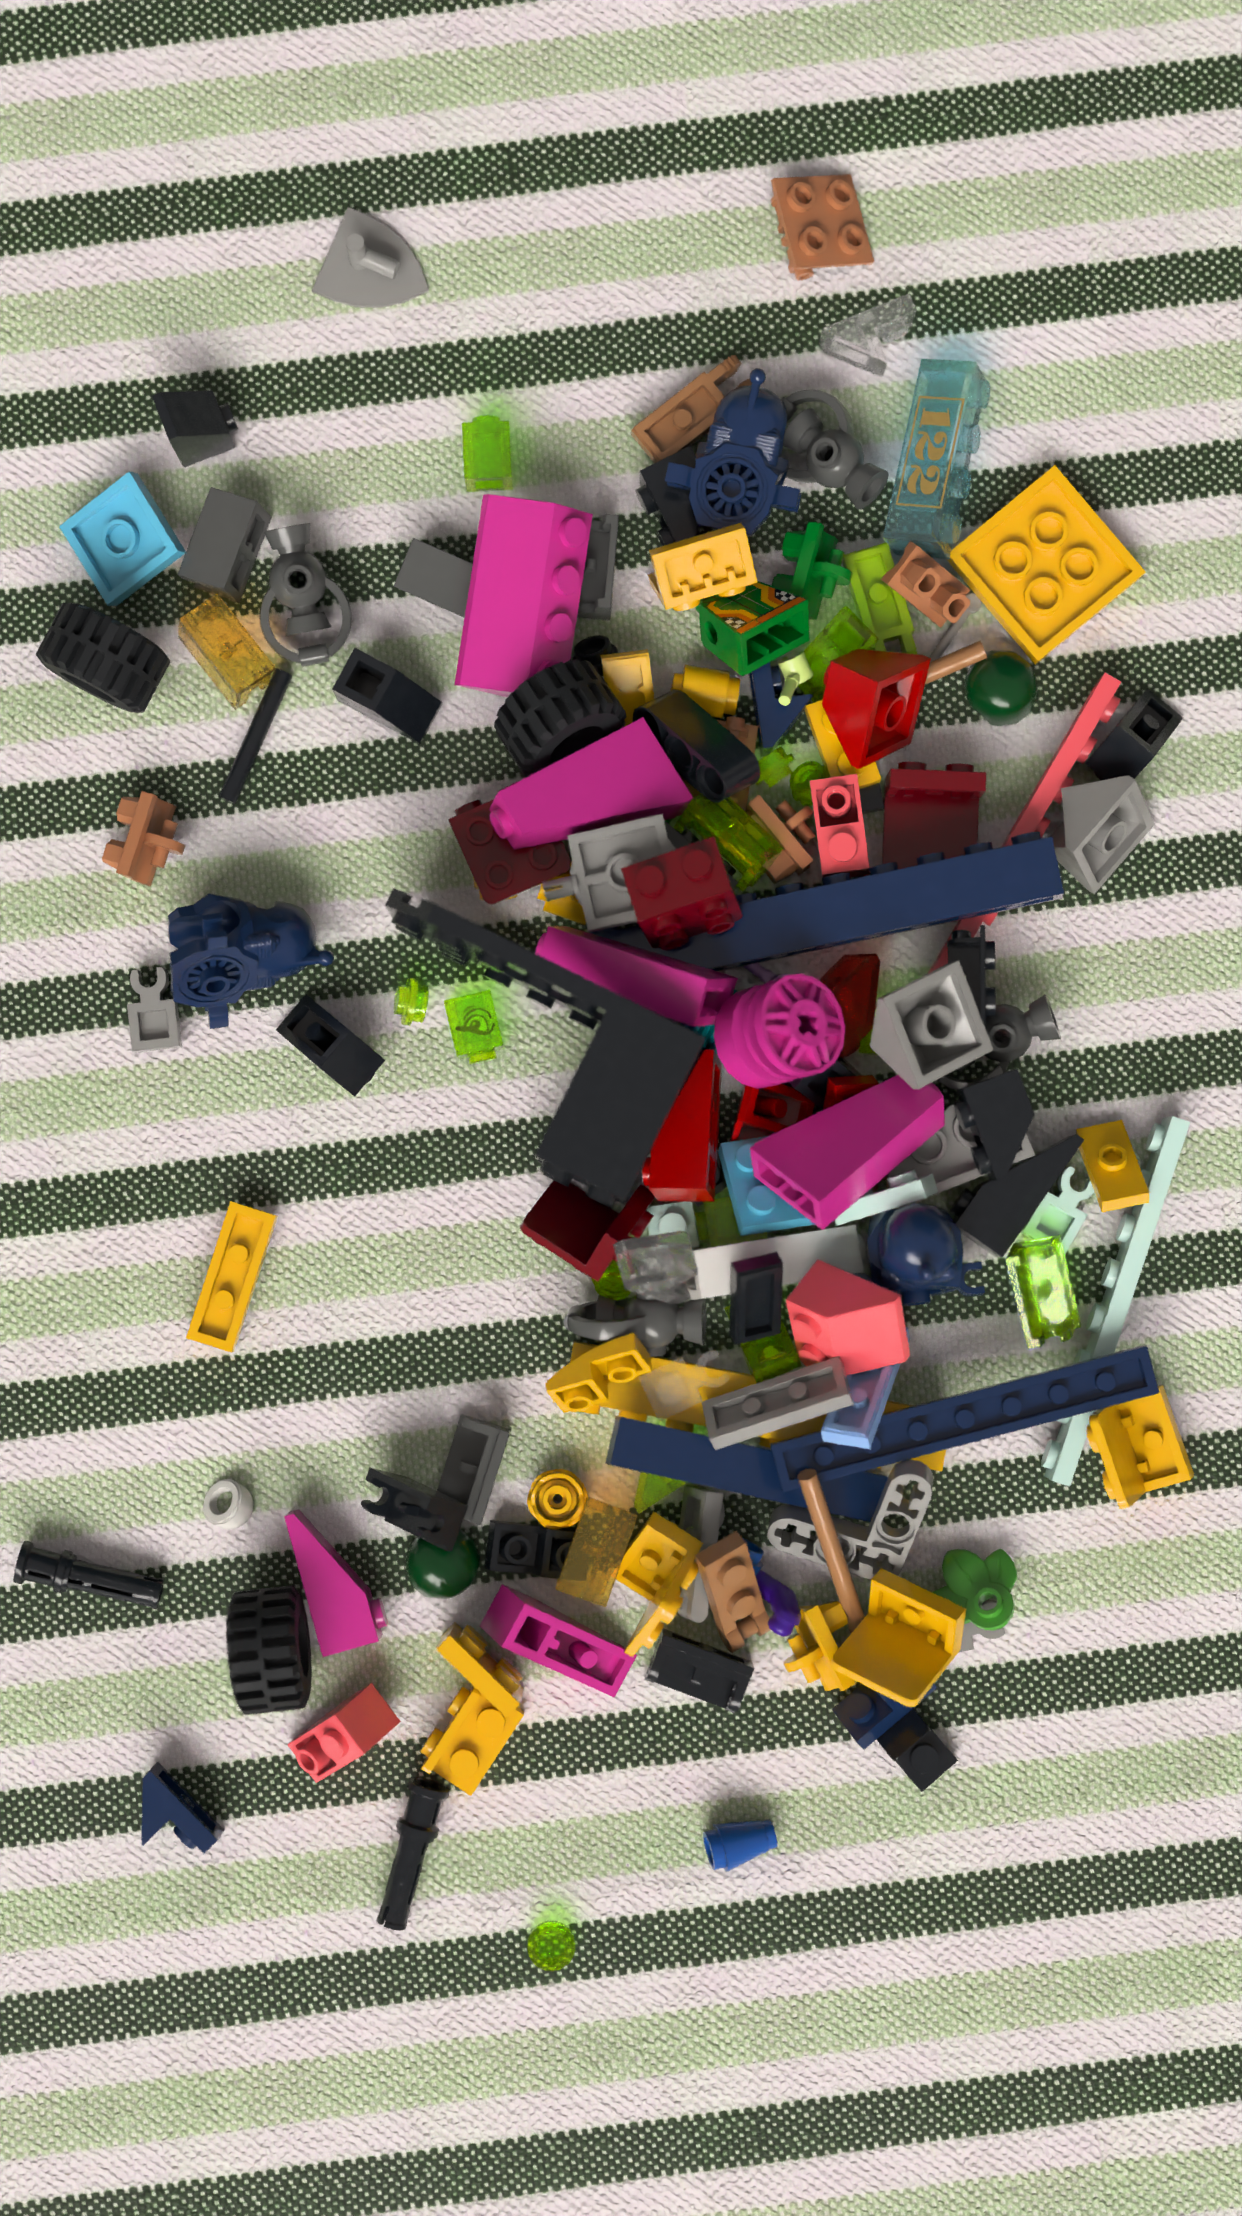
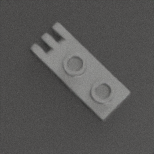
M684 1485L679 1528L703 1542L699 1551L701 1552L715 1544L718 1540L719 1528L724 1521L725 1515L722 1503L724 1493L700 1486ZM698 1571L687 1590L680 1587L682 1590L680 1597L684 1600L676 1615L701 1623L708 1616L709 1601L700 1571Z

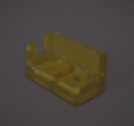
M218 593L179 619L178 638L235 710L246 703L248 694L253 689L259 687L263 690L270 682L271 673L275 671V666Z
M587 1497L559 1579H557L554 1589L606 1607L638 1515L603 1501Z

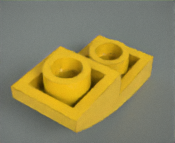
M635 1333L613 1339L582 1354L559 1370L545 1383L546 1392L564 1413L569 1411H585L594 1404L609 1401L608 1383L628 1382L638 1375L652 1372L651 1355Z

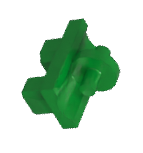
M808 522L806 531L786 532L782 545V556L788 561L797 562L794 576L777 574L773 578L772 586L807 598L809 619L817 620L822 598H832L836 585H849L853 573L841 566L844 552L836 549L838 539L823 530V524Z

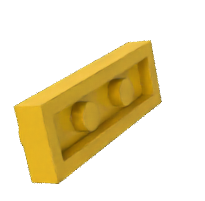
M230 1201L186 1336L187 1339L231 1353L235 1351L278 1218L277 1215Z

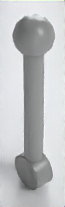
M975 593L966 595L970 600L969 607L956 623H952L930 655V662L942 656L968 616L980 609L982 602Z

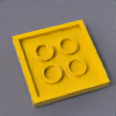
M1056 465L959 543L945 557L948 563L1035 665L1146 573Z

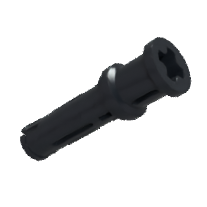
M24 1541L20 1549L13 1582L17 1584H22L26 1580L52 1586L53 1591L62 1594V1592H67L68 1589H74L121 1601L137 1603L152 1607L153 1609L158 1608L165 1582L163 1578L144 1576L77 1560V1555L73 1554L72 1551L64 1550L60 1554L34 1548L33 1542Z
M409 1778L407 1788L411 1792L404 1816L398 1818L396 1825L398 1828L397 1832L400 1834L398 1848L389 1874L383 1902L376 1919L378 1924H384V1927L392 1930L406 1929L428 1844L434 1842V1839L438 1836L437 1818L442 1800L447 1799L450 1792L448 1786L427 1778Z

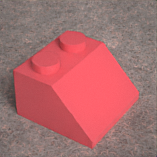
M817 1259L786 1299L798 1360H801L805 1366L839 1356L847 1376L903 1363L910 1356L901 1296L893 1291Z

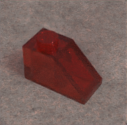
M876 953L843 955L819 979L821 983L831 990L842 1010L845 1034L844 1045L838 1058L847 1057L857 1051L860 1047V1041L873 1029L880 971V959Z

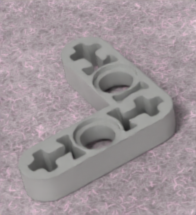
M904 1460L893 1467L869 1527L831 1516L837 1535L848 1542V1546L842 1550L851 1574L871 1580L882 1568L897 1576L899 1575L932 1496L934 1477L931 1469L926 1464L917 1460ZM909 1480L918 1482L912 1488L910 1499L903 1498L904 1485H907ZM790 1504L780 1505L775 1508L770 1516L767 1536L769 1542L782 1552L827 1566L817 1533L815 1534L814 1541L808 1539L810 1538L811 1530L815 1531L808 1508ZM898 1514L905 1517L909 1524L897 1529L886 1525L883 1519L888 1515ZM788 1524L796 1526L792 1533L784 1531ZM857 1545L863 1546V1548L861 1547L860 1555H856ZM880 1553L888 1555L884 1558L883 1561H878L874 1559L877 1558Z

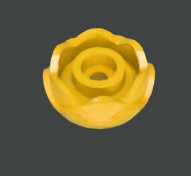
M564 1469L549 1470L541 1473L532 1482L527 1498L528 1509L538 1522L548 1529L570 1527L582 1518L587 1505L588 1494L586 1487L574 1473ZM554 1495H561L562 1501L555 1503L553 1501Z

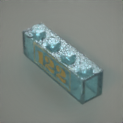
M921 359L883 539L895 555L903 556L905 547L912 541L932 558L949 559L952 544H956L959 541L962 525L959 515L962 498L966 499L968 497L971 487V474L968 470L972 454L977 453L981 439L980 427L978 425L981 409H986L990 398L989 381L984 377L976 361Z

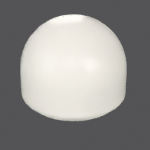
M223 1479L215 1483L207 1492L203 1503V1513L206 1520L222 1529H236L249 1520L253 1511V1499L249 1490L232 1479ZM225 1492H231L232 1503L225 1513L220 1514L217 1509L218 1497Z

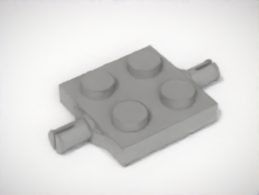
M659 814L568 835L567 838L572 856L571 876L542 881L543 889L546 891L544 892L546 901L549 902L550 900L575 895L583 907L589 933L638 922L621 868L675 850L668 839L663 815Z

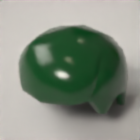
M989 651L986 653L987 658L972 664L965 676L966 698L970 707L982 715L990 725L1004 726L1017 724L1031 713L1038 698L1035 672L1022 656L1013 651Z
M461 1529L452 1552L445 1551L417 1537L410 1543L407 1549L404 1570L411 1586L423 1596L449 1599L463 1593L476 1579L480 1555L474 1540Z

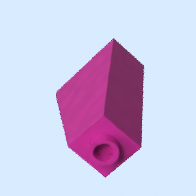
M642 717L497 792L489 810L491 811L490 821L494 830L502 839L507 838L515 850L566 840L568 835L659 814L663 815L664 820L674 819L683 814L693 797L647 722Z
M548 926L547 932L540 937L536 947V954L661 1016L693 1027L715 1025L716 1016L723 1002L733 995L738 979L728 974L568 926Z
M896 1075L757 1141L750 1147L754 1177L823 1230L945 1125L944 1096L932 1082L920 1089H913L899 1075Z

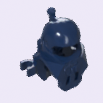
M755 368L751 371L749 375L751 385L740 386L731 390L718 404L713 423L710 425L707 442H699L695 468L672 462L668 463L665 482H667L669 487L690 490L689 499L699 527L718 530L742 523L747 537H751L768 519L772 507L798 513L802 496L801 490L783 486L790 466L789 460L781 458L787 425L785 404L775 393L760 387L766 379L765 372L760 368ZM707 490H710L711 494L707 495Z
M209 893L195 904L178 907L167 916L170 943L178 948L170 953L173 1001L198 1008L204 1007L205 1011H208L210 1029L229 1027L227 1003H237L245 991L272 987L280 977L295 975L304 970L307 965L321 964L322 966H329L334 961V955L331 951H318L316 949L315 926L308 913L303 908L294 904L275 901L274 907L263 909L238 898Z
M913 1202L901 1208L889 1209L870 1216L867 1247L871 1278L865 1273L851 1274L899 1294L903 1306L931 1303L930 1296L941 1295L958 1290L965 1296H980L985 1293L984 1286L973 1288L965 1283V1273L980 1271L982 1263L972 1262L962 1265L963 1246L961 1230L945 1209L934 1205Z

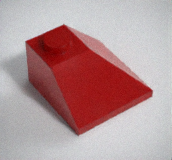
M856 649L831 660L824 674L825 691L822 706L851 766L861 769L911 744L931 658L919 654Z

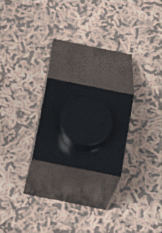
M213 390L160 392L152 395L167 437L184 468L236 448L230 433L238 430L237 424L228 402L219 405Z
M1147 688L1085 764L1094 771L1100 781L1127 775L1135 779L1155 757L1183 717Z
M307 994L276 1029L285 1039L353 1096H356L362 1087L373 1078L375 1072L385 1061L384 1058Z

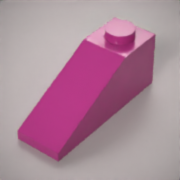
M299 1509L286 1514L284 1518L322 1657L378 1642L383 1635L381 1628L388 1626L381 1598L373 1600L371 1590Z
M504 1584L501 1585L479 1625L501 1647L612 1697L616 1696L637 1657L636 1654L633 1657L624 1652L625 1647L543 1602Z

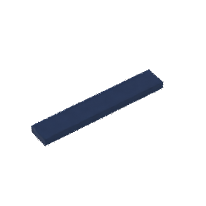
M615 1417L605 1464L808 1508L801 1488L782 1492L771 1450L740 1443L715 1450L709 1440V1436L625 1417ZM863 1471L821 1482L820 1484L831 1514L871 1522L888 1477Z

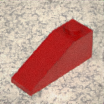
M714 1050L703 1051L664 1121L651 1148V1157H647L643 1164L644 1186H649V1190L657 1201L715 1202L722 1063Z

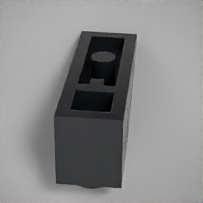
M1077 1134L1068 1136L1035 1154V1156L1027 1158L1011 1167L1006 1178L998 1181H990L988 1179L977 1185L972 1192L965 1188L950 1209V1212L956 1215L953 1221L961 1230V1233L994 1257H1003L1084 1139Z

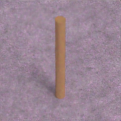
M806 1469L801 1471L797 1477L835 1590L848 1618L847 1625L849 1631L852 1633L865 1616L817 1472L814 1469Z

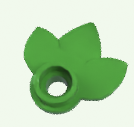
M954 1549L947 1551L942 1564L943 1578L947 1585L932 1593L966 1608L964 1624L972 1622L983 1630H998L1004 1627L1011 1620L1015 1609L1014 1600L1010 1592L1017 1580V1570L1011 1557L1002 1549L992 1552L984 1561L968 1550ZM986 1600H997V1604L993 1609L983 1610L981 1608L982 1603Z

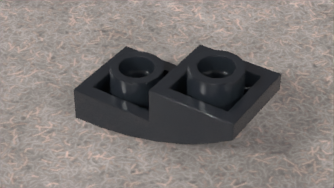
M490 1520L484 1568L489 1571L535 1574L543 1578L586 1581L592 1533L565 1528L548 1529L542 1525Z

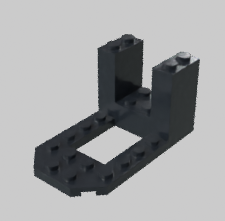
M393 888L385 907L392 916L391 922L396 925L395 928L420 941L423 936L430 939L439 946L438 950L442 952V956L461 966L467 967L469 961H472L487 968L483 976L501 986L509 988L513 981L529 989L526 997L546 1008L551 1009L555 1002L571 1010L568 1018L588 1029L594 1030L596 1024H600L534 1156L542 1164L540 1171L544 1172V1176L569 1187L573 1179L587 1186L584 1192L586 1193L585 1196L609 1208L612 1207L614 1201L624 1205L706 1038L435 903L422 899L418 908L412 906L409 903L413 896Z

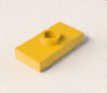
M648 649L601 655L603 678L626 712L625 726L633 723V712L636 708L654 699Z
M1117 1120L1076 1129V1134L1084 1139L1079 1150L1101 1211L1106 1212L1149 1203L1150 1192L1123 1121Z

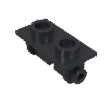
M980 925V937L971 938V932L967 930L953 931L952 939L947 941L948 963L959 960L980 1013V1019H982L986 1029V1016H996L995 987H986V970H995L996 955L995 941H986L985 925Z

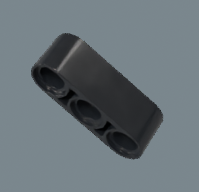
M674 689L634 710L633 722L642 717L645 719L676 771L711 802L719 803L758 782L760 767L752 751L681 690Z

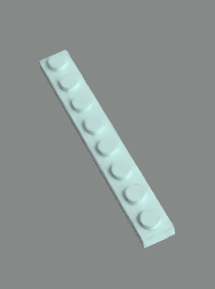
M1174 1116L1162 1118L1161 1124L1155 1123L1149 1133L1146 1150L1151 1151L1146 1170L1140 1168L1150 1192L1149 1203L1133 1206L1131 1215L1125 1213L1120 1221L1116 1240L1121 1241L1116 1260L1112 1258L1108 1260L1101 1279V1285L1107 1288L1101 1305L1095 1303L1089 1314L1086 1330L1092 1333L1086 1350L1079 1349L1073 1364L1115 1352L1190 1125L1189 1121ZM1095 1410L1056 1420L1061 1422L1056 1441L1052 1439L1048 1441L1041 1461V1466L1047 1468L1044 1475L1045 1478L1070 1487L1087 1437L1086 1427L1090 1425L1089 1417Z

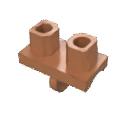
M912 541L905 547L903 556L896 566L886 572L881 579L940 628L947 620L951 623H956L970 605V600L966 597L970 589Z
M141 791L140 798L122 797L116 813L117 821L130 826L126 842L111 839L106 844L102 857L103 862L117 869L116 873L139 884L151 887L157 867L164 869L169 852L183 855L185 849L184 844L173 840L178 823L172 821L176 806L159 799L154 794Z
M758 795L748 803L746 813L732 828V834L746 850L764 836L769 839L776 850L762 860L759 865L774 884L791 876L794 872L800 876L810 867L814 860L791 833L795 832L805 845L810 842L816 835L805 822L814 812L809 806L796 812L787 800H784L775 808L786 821L783 824L763 798Z

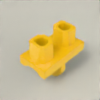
M830 1601L820 1605L799 1606L801 1620L798 1626L794 1625L798 1634L787 1639L794 1654L783 1662L786 1671L793 1672L801 1669L808 1683L820 1679L825 1691L839 1688L840 1691H845L856 1683L853 1679L835 1671L832 1667V1657L839 1649L832 1633L848 1624V1618L839 1601Z

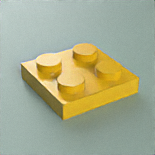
M454 1622L441 1636L436 1650L508 1718L521 1704L524 1688L519 1682L522 1676L504 1658H501L497 1663L484 1649L488 1643L473 1627L467 1624L462 1629Z

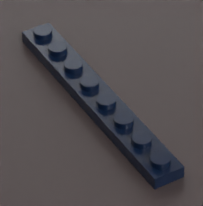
M1142 1345L882 1414L870 1449L824 1442L821 1430L770 1443L782 1492L801 1488L797 1476L806 1469L816 1470L821 1483L1159 1393L1147 1346Z

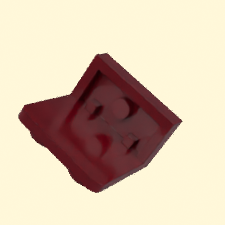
M922 762L898 763V769L891 768L885 777L882 864L897 862L898 869L917 866L916 858L920 856L944 852L946 859L965 855L963 848L978 844L979 799L986 792V772H974L973 765L960 763L945 765V771L926 770L927 764Z
M481 800L467 803L455 810L456 816L448 819L481 896L487 904L499 903L542 884V881H549L570 870L571 860L562 840L514 850L508 839H502L492 826L489 808L493 800L482 804Z
M714 836L621 868L637 921L652 948L661 947L662 950L679 948L689 941V937L704 932L711 935L723 933L731 929L735 925L734 922L743 917Z
M553 1180L525 1216L520 1229L525 1235L533 1239L534 1242L544 1246L573 1265L578 1271L599 1282L613 1260L619 1264L623 1263L637 1241L631 1235L639 1239L654 1217L647 1209L655 1196L647 1187L640 1184L618 1214L611 1208L585 1196V1191L570 1183L569 1187Z

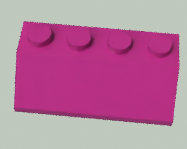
M491 494L483 495L454 685L508 697L519 685L541 670L549 668L554 664L565 663L571 660L593 514L557 503Z

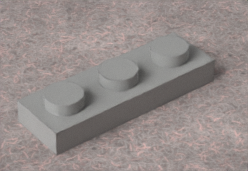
M839 1356L702 1401L709 1440L715 1450L854 1405L845 1368Z

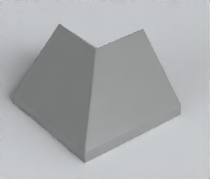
M1129 775L1061 788L1064 820L1049 837L1053 838L1057 861L1092 894H1095L1155 825L1136 780Z
M959 960L952 961L878 998L870 1048L913 1089H920L993 1051L992 1044L983 1021L980 1019V1013Z

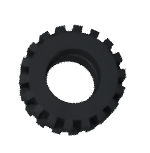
M62 603L36 653L38 659L47 669L67 682L115 707L137 713L145 712L170 664V660L164 651L140 633L99 611L78 603Z
M576 659L565 663L560 662L543 669L519 685L499 708L496 714L498 718L494 721V727L497 735L523 775L528 777L623 728L626 724L624 720L627 716L622 705L595 665L586 660L579 661Z
M294 1585L234 1592L227 1611L226 1642L231 1686L239 1708L245 1715L304 1709L311 1692L312 1664L308 1621L301 1595Z

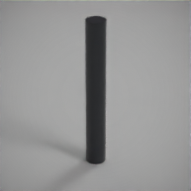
M275 668L220 791L219 798L236 804L293 677L291 674Z

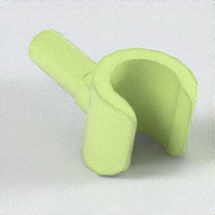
M800 651L798 655L791 659L786 656L777 662L785 678V684L778 700L781 705H789L797 686L813 677V671L804 651Z

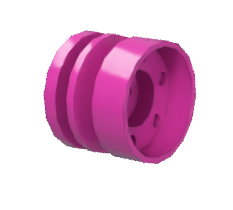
M799 973L783 976L776 980L768 981L763 985L738 991L725 1000L715 1019L714 1041L718 1057L727 1072L741 1084L760 1089L824 1072L836 1062L843 1048L845 1024L841 1007L831 990L817 978Z

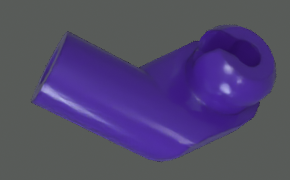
M760 1570L756 1575L761 1597L771 1604V1609L774 1612L768 1620V1627L776 1634L787 1637L792 1633L794 1625L798 1626L801 1620V1612L796 1594L792 1589L763 1570Z

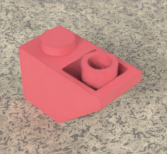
M857 774L811 780L810 788L823 878L840 873H850L851 878L870 875Z
M371 1683L348 1697L287 1745L295 1754L300 1767L309 1773L317 1783L364 1755L401 1721Z

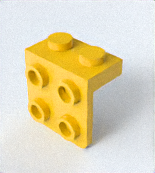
M1163 1385L1158 1386V1394L1098 1409L1089 1417L1090 1425L1086 1427L1089 1444L1095 1453L1100 1452L1106 1469L1102 1474L1105 1490L1110 1499H1116L1120 1509L1131 1507L1145 1492L1188 1481L1195 1476Z
M653 1512L610 1574V1576L650 1601L624 1650L631 1657L635 1655L642 1645L648 1649L651 1648L664 1627V1623L661 1620L669 1624L684 1600L680 1597L682 1592L680 1587L687 1590L699 1571L697 1562L694 1560L703 1542L656 1512Z
M881 1568L871 1579L868 1614L834 1653L832 1667L835 1671L907 1707H914L921 1701L961 1650L966 1608Z

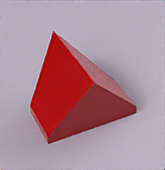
M784 1084L760 1089L744 1085L729 1142L770 1136L812 1116L815 1104L796 1089Z

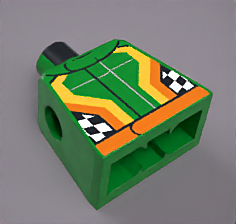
M760 581L747 585L746 590L738 595L720 597L717 594L700 599V604L695 607L699 613L701 641L704 647L741 676L747 675L810 641L808 599Z

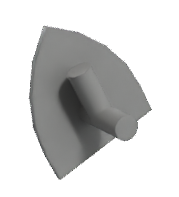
M348 207L312 288V292L329 300L353 307L382 308L408 302L429 292L420 263L407 243L387 225L367 214Z

